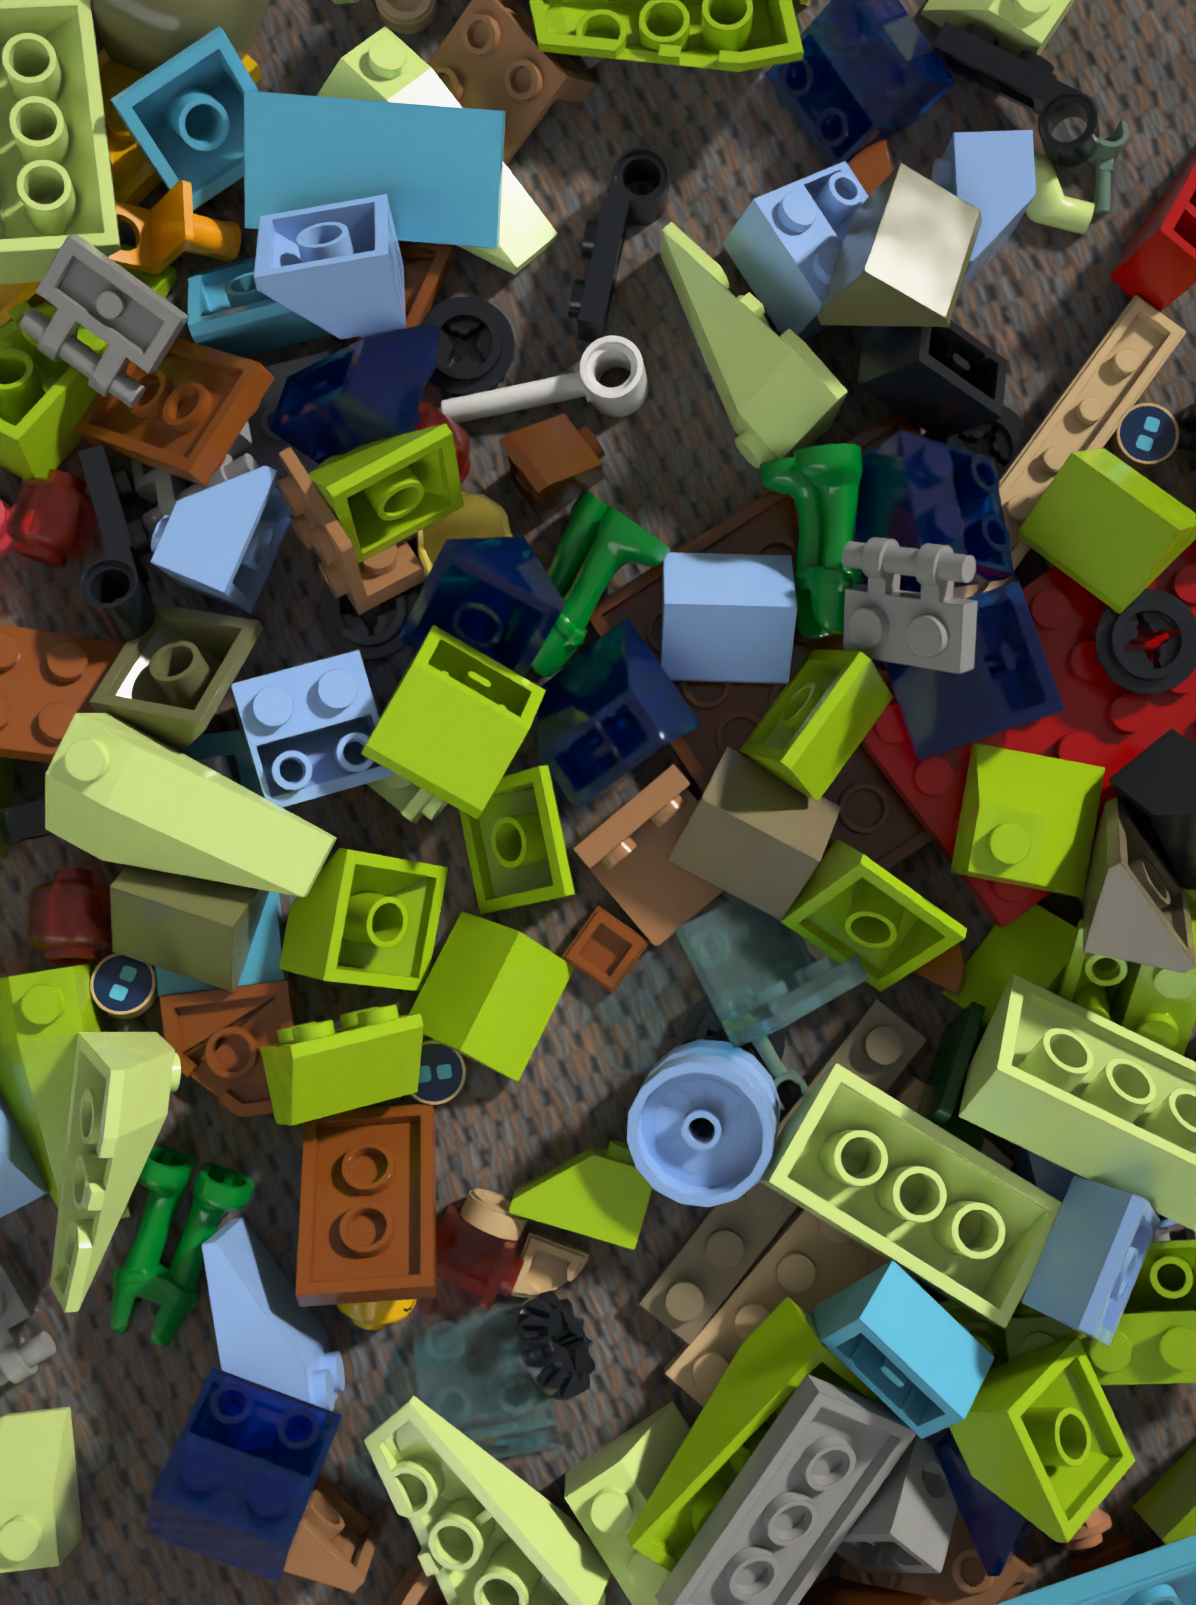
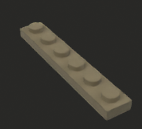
M873 998L808 1081L807 1096L833 1063L841 1065L886 1093L927 1041V1038L878 999ZM801 1092L780 1117L777 1138L788 1119L804 1101L805 1098ZM759 1182L739 1199L710 1207L638 1299L639 1305L690 1345L798 1205Z

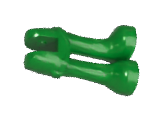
M842 443L806 447L795 451L794 457L774 459L760 464L763 486L768 490L790 496L795 502L799 524L796 572L793 574L797 599L796 626L801 636L812 639L825 638L832 634H844L845 589L862 585L863 570L846 568L842 562L844 546L847 542L854 541L859 485L863 470L861 446L856 444Z
M583 490L571 508L569 522L545 575L532 592H524L518 608L513 611L508 619L509 624L503 635L502 645L514 657L524 660L529 669L537 675L543 677L553 676L569 660L576 649L583 644L587 633L586 626L602 593L618 570L628 563L656 567L663 562L671 549L625 515L608 506L591 493Z
M152 1148L137 1181L147 1188L145 1205L139 1226L123 1265L118 1266L111 1277L112 1287L114 1288L109 1317L111 1330L126 1334L142 1304V1298L161 1304L155 1317L150 1342L159 1346L170 1345L188 1312H191L192 1309L198 1306L201 1296L198 1283L204 1265L201 1244L217 1231L226 1212H235L246 1207L255 1188L254 1182L239 1171L213 1162H206L200 1167L194 1184L193 1202L171 1266H165L159 1263L163 1248L184 1192L191 1182L198 1159L195 1156L175 1149Z

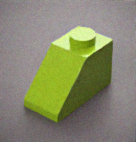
M610 1140L608 1149L592 1146L516 1188L508 1213L635 1250L653 1188L636 1169L628 1144Z

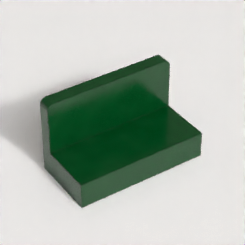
M972 1001L946 1026L941 1036L917 1113L981 1152L987 1130L958 1117L968 1067L984 1035L978 1030L985 1007Z

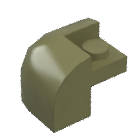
M93 0L94 24L99 40L112 61L149 74L219 26L224 30L242 61L253 43L271 0Z

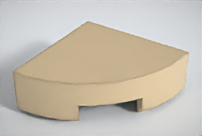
M530 1229L507 1294L531 1298L564 1286L581 1272L588 1260L590 1251Z

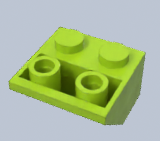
M433 625L400 679L361 754L478 819L527 735L546 690Z
M1190 908L1196 956V909ZM1081 919L1075 932L1058 996L1184 1056L1196 1021V968L1186 973L1083 952V919Z
M392 1004L341 1014L339 1016L342 1027L335 1029L331 1019L321 1022L313 1021L276 1030L279 1042L260 1047L276 1124L293 1126L418 1092L424 1029L421 1013L399 1015L397 1005Z

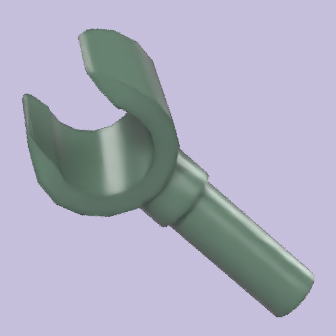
M1120 120L1113 134V142L1106 141L1100 135L1098 147L1088 159L1089 162L1094 164V214L1110 213L1113 163L1119 157L1130 133L1128 124L1124 120Z
M762 1026L750 1029L748 1036L763 1061L765 1069L772 1076L776 1089L782 1081L794 1080L797 1082L800 1092L806 1098L808 1093L806 1082L797 1071L786 1068L783 1061L779 1059ZM781 1102L780 1109L784 1110L785 1108Z

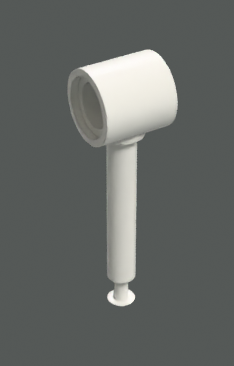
M604 336L595 340L586 348L580 361L579 372L442 400L440 408L420 412L417 406L413 412V421L415 426L423 429V424L444 420L447 425L585 396L587 402H591L603 414L612 417H624L634 413L644 403L649 389L648 378L642 355L633 342L621 336ZM622 367L631 372L627 381L618 387H605L599 383L601 376L610 368Z

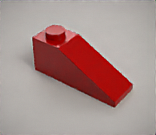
M1196 151L1129 240L1109 276L1130 299L1138 295L1159 312H1162L1196 282Z

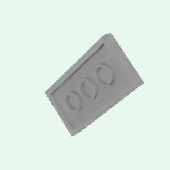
M806 1374L655 1595L659 1605H798L912 1442L916 1433L889 1407Z

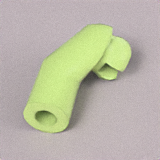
M1034 154L1036 195L1025 211L1027 217L1035 223L1084 235L1093 216L1094 203L1064 196L1052 161L1043 154Z

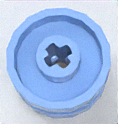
M700 1039L674 1047L653 1065L628 1112L627 1144L636 1169L655 1191L680 1204L713 1207L739 1199L759 1183L773 1156L779 1130L781 1102L772 1076L754 1055L730 1042ZM704 1118L709 1120L713 1125L704 1124Z

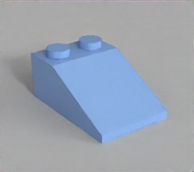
M244 1217L230 1219L201 1245L234 1452L316 1438L328 1414L334 1410L337 1392L344 1391L345 1374L341 1354L339 1351L330 1352L326 1331L308 1306L299 1307L295 1296V1288Z

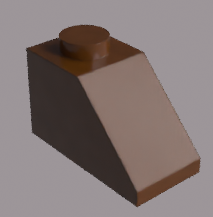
M565 413L509 432L499 439L506 475L542 523L579 497L583 490L587 491L602 480V463L600 459L605 456L603 448L586 425L583 424L576 429Z

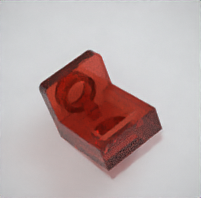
M449 1204L436 1234V1277L479 1295L477 1307L490 1311L497 1293L509 1298L524 1264L523 1259L514 1256L519 1240L502 1239L476 1228L461 1216L460 1212L462 1209Z

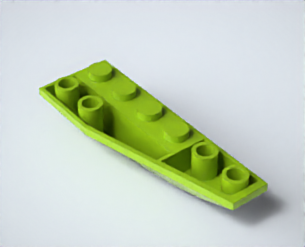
M1196 1239L1151 1242L1110 1347L1022 1304L1025 1292L1006 1328L976 1317L951 1300L938 1303L957 1322L966 1327L970 1334L995 1357L988 1371L1066 1337H1078L1100 1385L1196 1383Z

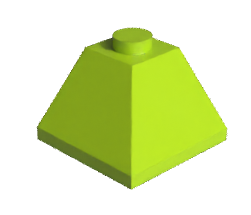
M446 423L360 445L343 455H335L326 459L317 469L308 473L350 539L358 564L464 507L453 433Z
M978 743L972 744L950 873L1083 897L1105 767Z
M339 848L320 870L306 897L298 896L290 905L278 969L322 981L421 991L430 973L448 867Z
M1066 1337L988 1371L965 1420L949 1427L971 1476L1055 1542L1068 1543L1136 1461L1078 1337Z

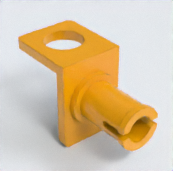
M179 180L151 210L115 201L117 218L131 226L136 236V246L133 250H120L109 256L110 259L121 267L159 275L184 251L220 259L226 263H232V259L235 260L238 256L241 246V229L239 224L233 221H223L194 214L191 182Z

